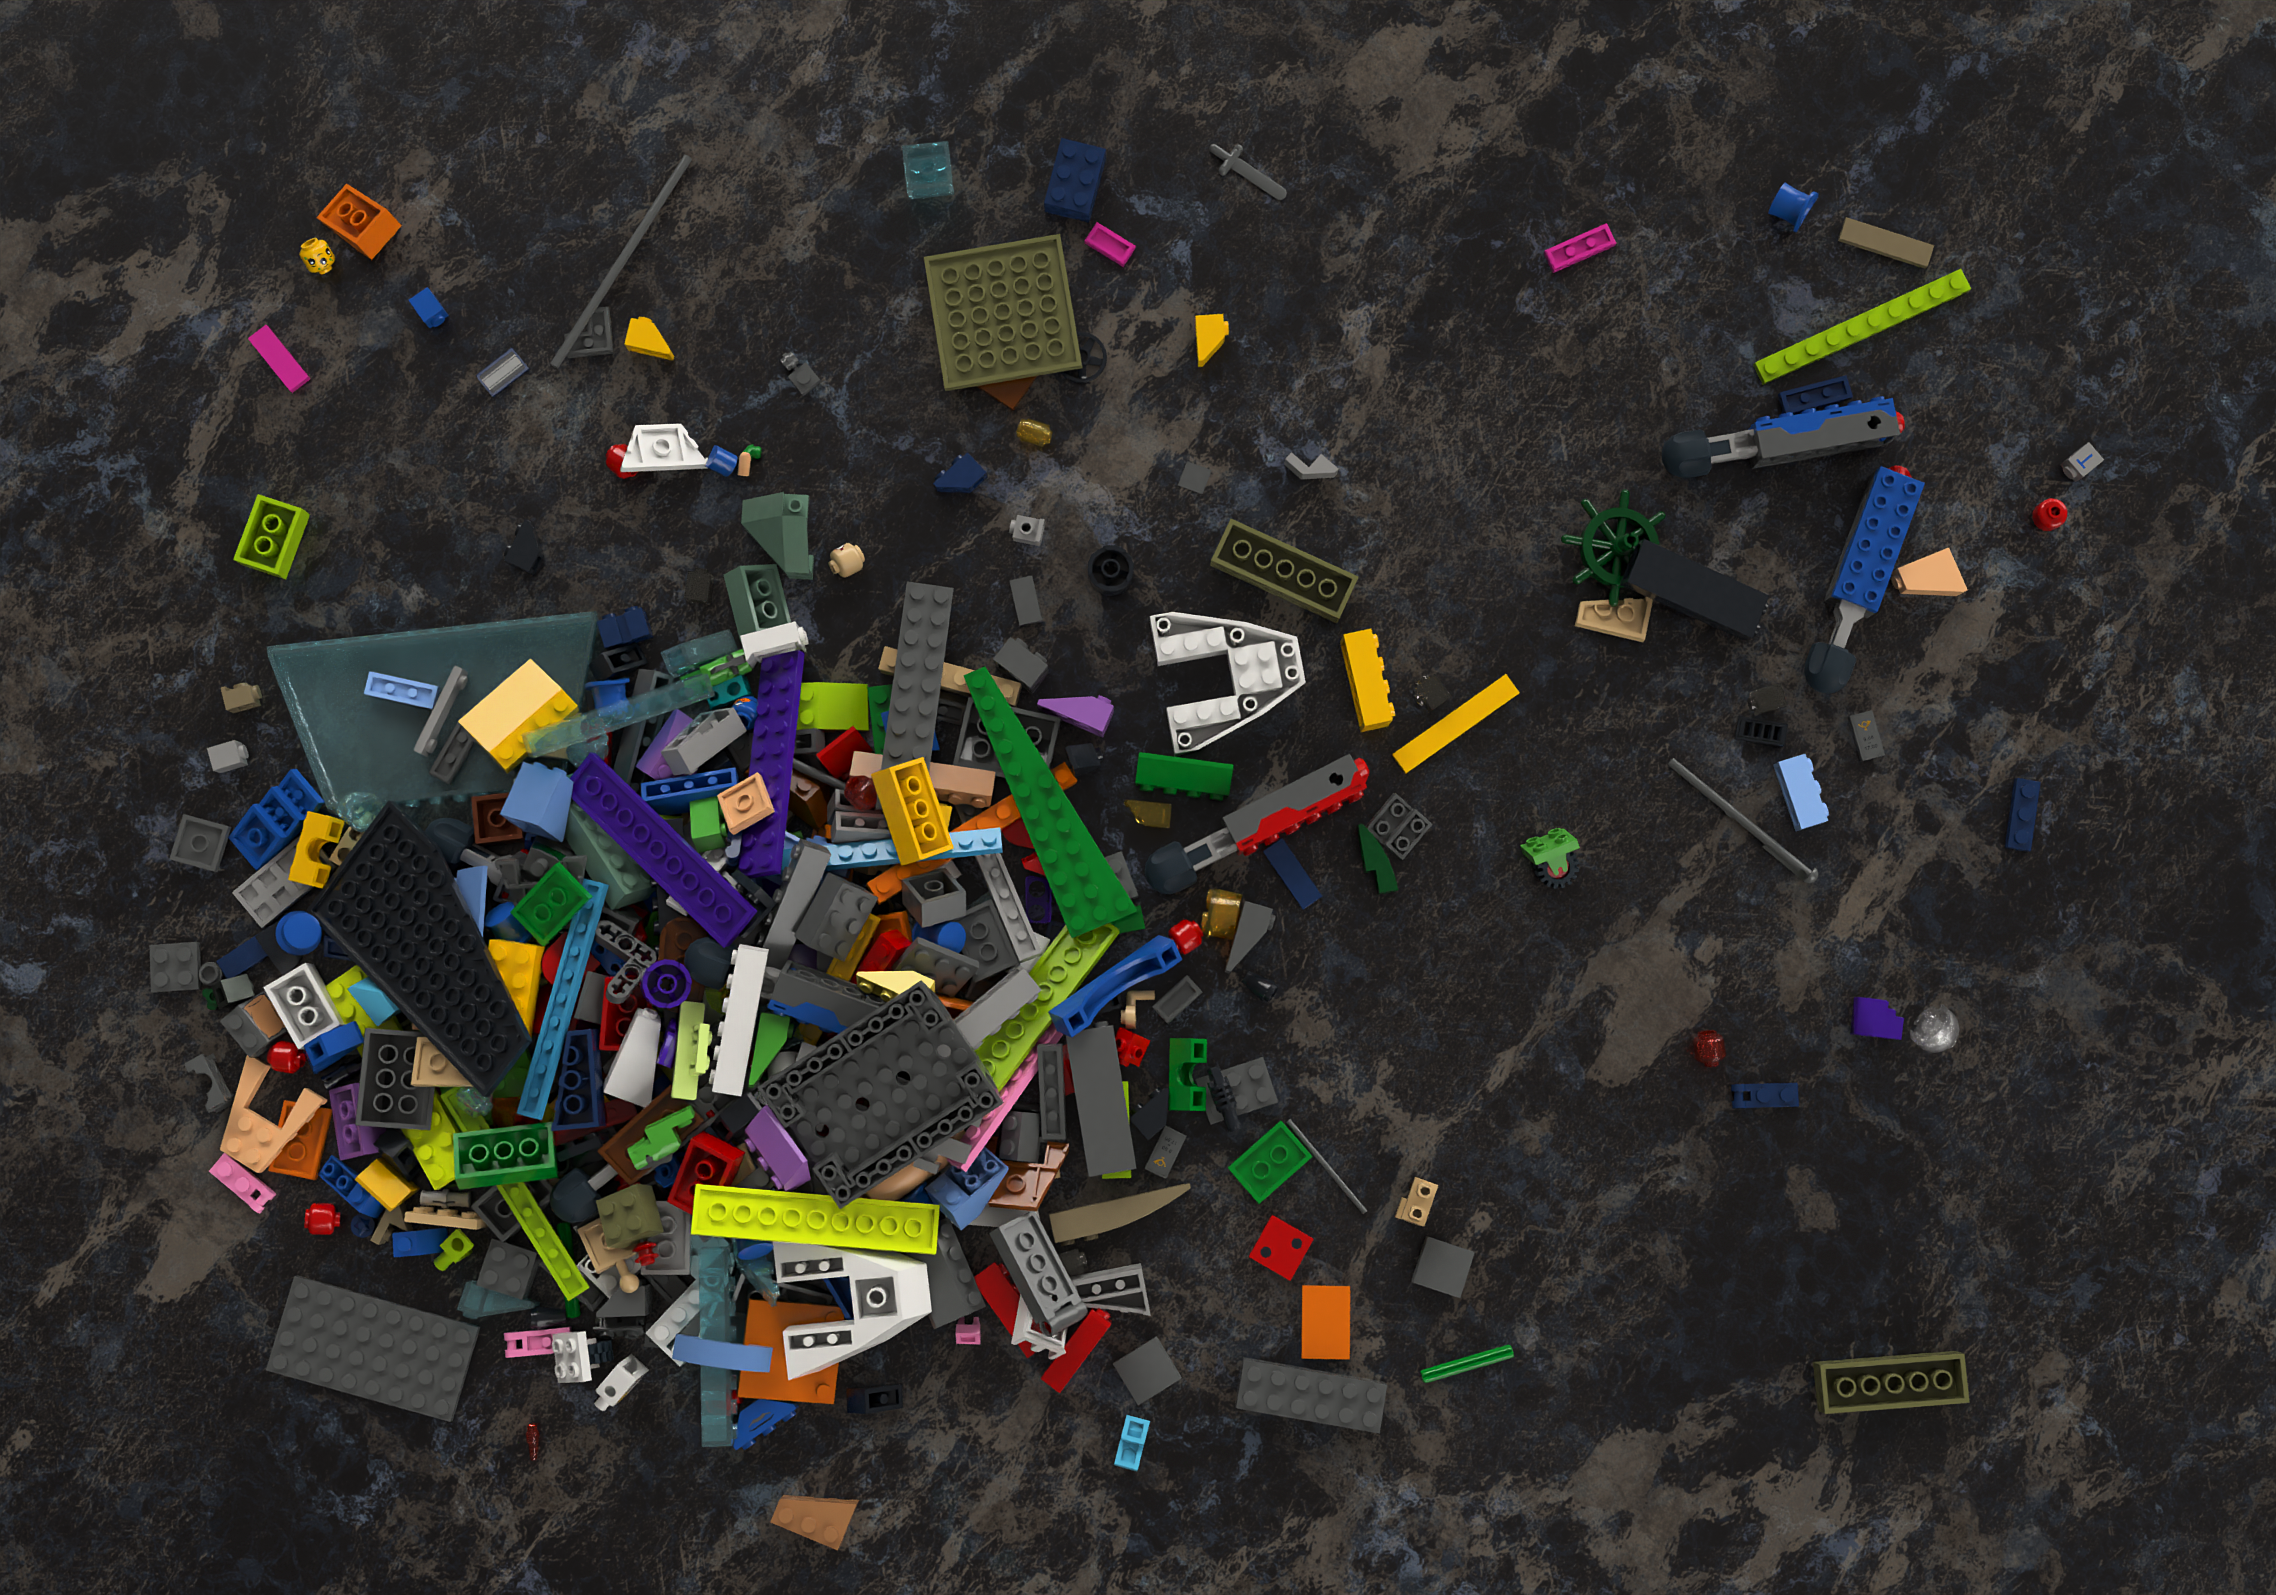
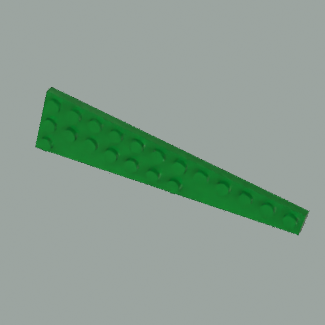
M982 667L963 675L1071 938L1137 912V908L987 668Z

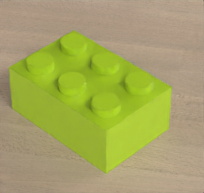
M258 494L233 560L243 566L287 579L310 514L302 508Z

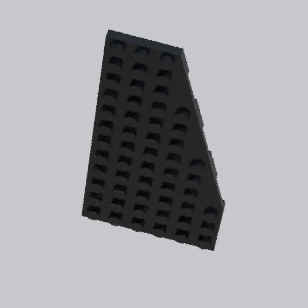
M388 800L306 912L318 920L322 929L483 1097H490L530 1045L532 1039L439 846L395 801Z

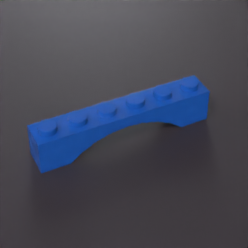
M1160 935L1156 936L1048 1011L1057 1032L1072 1038L1088 1027L1100 1009L1116 995L1140 981L1166 972L1179 963L1182 958L1174 940Z

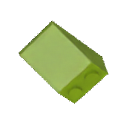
M801 683L796 730L817 728L825 730V733L845 732L854 726L857 731H869L868 684Z

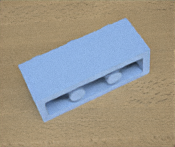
M1806 754L1774 764L1773 766L1795 831L1828 821V808L1821 801L1819 795L1821 794V788L1818 781L1813 778V764L1806 757Z

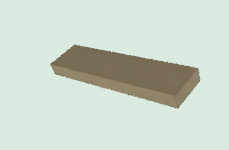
M1847 217L1843 222L1838 238L1840 242L1924 269L1928 267L1934 245Z

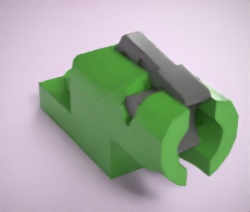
M744 649L718 658L711 663L699 667L700 670L680 677L688 699L692 700L702 696L707 689L752 671V667L745 661Z
M692 1105L647 1125L645 1133L648 1138L643 1137L637 1143L628 1147L629 1156L637 1170L647 1169L672 1160L673 1153L681 1145V1139L675 1126H678L680 1129L692 1123L691 1119L695 1116Z

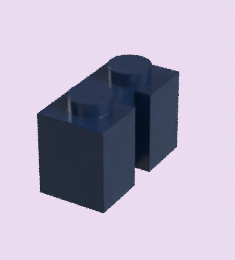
M629 607L624 610L625 613L616 617L615 613L604 615L602 620L597 621L603 645L607 651L654 638L646 611L642 607Z

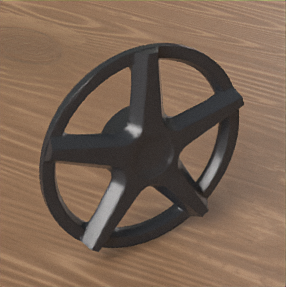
M1077 332V336L1089 337L1084 346L1079 347L1082 368L1078 369L1079 378L1072 377L1065 371L1060 373L1072 382L1084 384L1096 379L1103 372L1107 363V353L1103 343L1096 336L1086 332ZM1095 341L1102 350L1103 359L1090 355ZM1088 364L1101 366L1094 375L1086 378V366Z

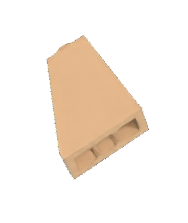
M1949 548L1899 567L1892 572V583L1896 589H1899L1900 594L1958 596L1968 590Z

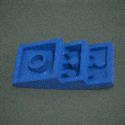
M290 769L278 786L271 787L259 804H252L228 838L253 868L258 871L279 854L303 829V822L307 811L317 813L325 801L297 769Z

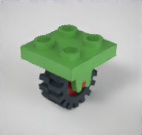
M1564 828L1552 829L1548 832V835L1532 837L1525 844L1520 845L1523 854L1533 862V868L1536 870L1534 871L1535 875L1548 887L1551 886L1557 889V886L1564 888L1565 883L1568 885L1572 883L1570 881L1571 878L1576 879L1577 875H1575V872H1579V867H1577L1579 860L1576 859L1577 856L1572 851L1580 847L1577 839Z

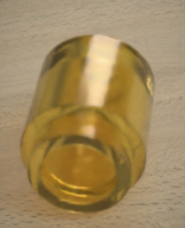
M1029 418L1027 420L1021 419L1017 429V437H1020L1022 441L1043 447L1045 443H1050L1053 433L1050 430V425Z

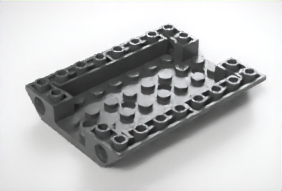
M922 980L757 1087L784 1128L790 1126L815 1163L813 1167L814 1172L839 1209L1004 1103L992 1076L939 997ZM943 1044L949 1046L951 1054L947 1057L940 1056L937 1052L938 1046ZM906 1071L910 1075V1081L908 1083L899 1082L897 1073ZM861 1097L866 1098L870 1103L869 1108L865 1110L860 1109L856 1104L857 1099ZM818 1124L827 1125L829 1134L826 1136L819 1135L816 1131V1126Z

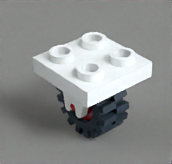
M586 1331L552 1334V1350L555 1353V1374L558 1378V1383L592 1380L590 1369L600 1367L599 1363L614 1360L612 1340L596 1341V1338L587 1339Z

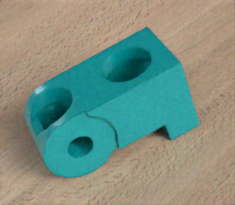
M743 675L729 679L704 692L711 710L733 704L743 696L749 695L754 697L749 681Z

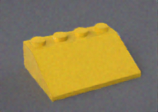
M529 659L458 722L508 774L577 714L579 708L557 683L535 662Z

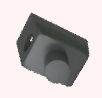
M536 835L523 868L535 876L543 877L556 863L560 862L563 865L564 857L576 856L573 850Z

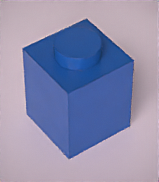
M428 287L409 299V302L429 328L441 325L445 318L449 316Z

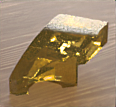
M1124 800V804L1136 816L1135 819L1138 823H1143L1145 826L1170 828L1172 804Z

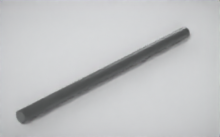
M1289 1119L1286 1122L1287 1125L1361 1213H1366L1368 1210L1293 1121Z

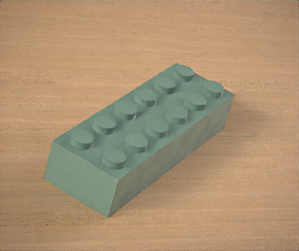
M569 774L566 776L570 779L573 774ZM571 798L564 837L576 856L587 855L585 870L592 881L609 885L605 901L610 909L615 910L647 900L655 891V888H651L650 875Z

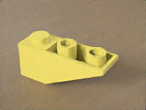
M914 971L857 972L856 974L857 987L865 993H873L880 996L885 1002L890 1001L920 980L935 993V980Z

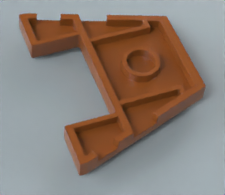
M991 1136L985 1145L995 1156L997 1155L999 1144L998 1137ZM1047 1142L1044 1164L1001 1160L1008 1166L1009 1170L988 1201L989 1207L1037 1211L1069 1152V1143Z

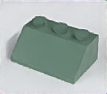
M777 564L739 566L724 574L739 638L741 635L791 623Z

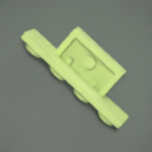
M684 1001L680 1004L671 1097L675 1099L695 1100L697 1097L698 1076L704 1074L709 1068L710 1057L707 1055V1049L712 1041V1032L709 1031L710 1024H703L704 1003Z

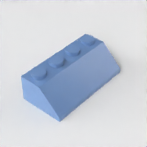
M488 866L457 870V878L454 877L483 937Z

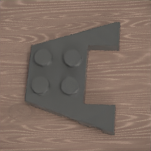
M587 855L564 857V867L582 885ZM519 858L497 859L494 861L497 870L500 869L504 878L503 883L506 889L510 890L514 898L513 904L516 906L538 882H522ZM572 919L563 929L570 928Z

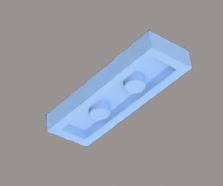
M369 671L364 694L433 710L438 699L440 687Z

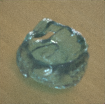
M590 729L580 739L567 741L566 754L569 761L578 768L590 752L597 754L604 761L609 752L607 744L609 738L602 729L598 731Z
M352 792L339 802L337 813L351 828L362 833L367 830L382 810L383 803L373 793Z

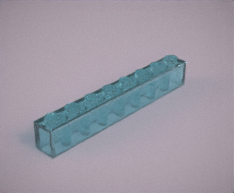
M700 673L523 733L521 736L528 757L536 758L711 698L715 694L708 673Z
M730 1246L701 1247L699 1249L700 1339L729 1343L736 1340V1326H732L731 1316L736 1315V1303L731 1301V1291H735V1277H731V1267L735 1266V1253L730 1252ZM700 1365L702 1447L732 1446L734 1439L738 1438V1425L733 1424V1414H737V1399H733V1390H737V1375H732V1369Z

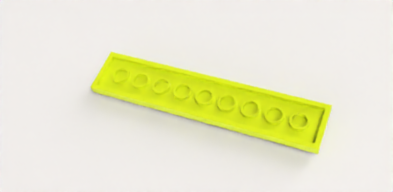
M358 965L325 986L343 1022L348 1024L356 1021L363 1038L365 1028L404 1031L396 1016L377 1027L348 991L350 986L368 977ZM363 1044L357 1047V1050L360 1053L361 1057L363 1051ZM435 1088L431 1130L402 1128L401 1130L414 1146L413 1152L434 1190H439L455 1179L453 1133H460Z
M696 1184L690 1235L935 1255L940 1205L857 1198L839 1209L830 1195Z

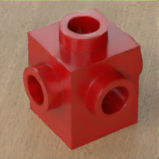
M1119 1027L1115 1036L1119 1064L1128 1067L1131 1063L1139 1067L1150 1040Z

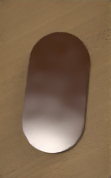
M680 916L669 921L660 934L658 961L664 959L674 960L684 965L685 952L689 945L697 939L709 937L708 932L693 917ZM663 977L660 987L662 989L666 988V991L670 989L669 985L672 982L670 979L666 980ZM691 978V991L685 1001L700 1003L704 996L705 985ZM680 1005L666 1009L679 1013Z

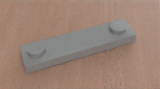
M457 666L453 667L414 747L415 752L428 757V754L432 753L436 748V738L460 689L463 690L468 682V672Z

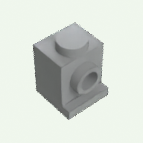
M1017 515V519L1011 521L1009 533L1013 534V541L1041 546L1045 519ZM1029 525L1031 529L1028 532H1024L1022 527Z

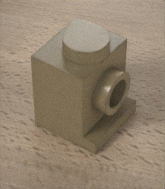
M239 683L233 686L234 689L225 686L221 687L225 708L229 712L237 713L261 706L259 699L262 698V694L258 685L251 686L247 683Z

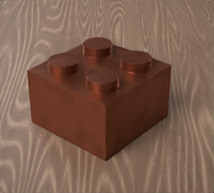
M510 792L471 797L475 844L485 847L525 842L527 832L522 831L500 815Z

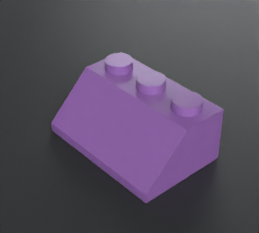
M359 1083L329 1090L340 1161L378 1154L379 1152L373 1143L386 1131V1127L355 1125Z
M764 1106L746 1127V1140H744V1143L751 1153L754 1151L759 1156L757 1161L764 1171L769 1170L772 1175L770 1179L777 1190L782 1189L784 1192H792L811 1179L808 1162L769 1106Z

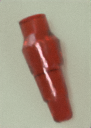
M530 1423L527 1425L526 1440L529 1444L530 1460L535 1461L538 1452L539 1432L537 1424Z

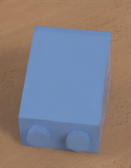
M523 762L500 815L524 832L562 843L574 782L566 776L567 773L559 768L553 767V770H550L538 762H534L533 765Z

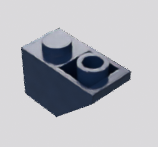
M967 452L964 456L962 454L957 456L951 463L953 466L947 471L942 470L934 478L935 482L933 485L938 492L971 493L988 477L987 472Z

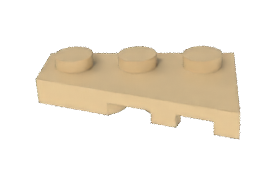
M1648 597L1644 599L1625 598L1624 600H1618V604L1615 607L1610 606L1609 600L1582 601L1579 604L1575 626L1644 642L1653 599Z

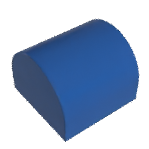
M714 445L705 467L727 477L733 472L738 457Z

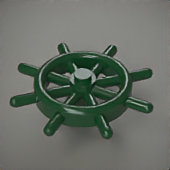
M1623 489L1620 493L1619 507L1610 508L1601 513H1598L1588 499H1583L1581 506L1590 516L1591 520L1585 526L1581 537L1567 534L1561 537L1562 543L1579 546L1581 560L1585 567L1573 577V583L1578 585L1589 576H1592L1598 582L1610 586L1609 604L1612 607L1617 606L1619 590L1624 587L1620 585L1623 578L1621 576L1622 562L1624 561L1628 565L1631 557L1630 554H1632L1634 547L1642 536L1644 539L1659 545V539L1654 527L1666 517L1663 511H1659L1648 520L1637 511L1628 509L1630 493L1627 489ZM1618 519L1616 535L1605 521ZM1627 522L1637 528L1630 532V534L1627 533L1625 535ZM1597 528H1599L1608 541L1593 539ZM1592 548L1606 550L1607 552L1598 559H1595ZM1613 559L1611 574L1604 570L1602 566Z

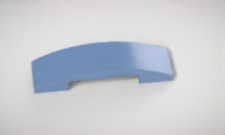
M676 1334L672 1359L717 1368L770 1372L773 1347L721 1342Z

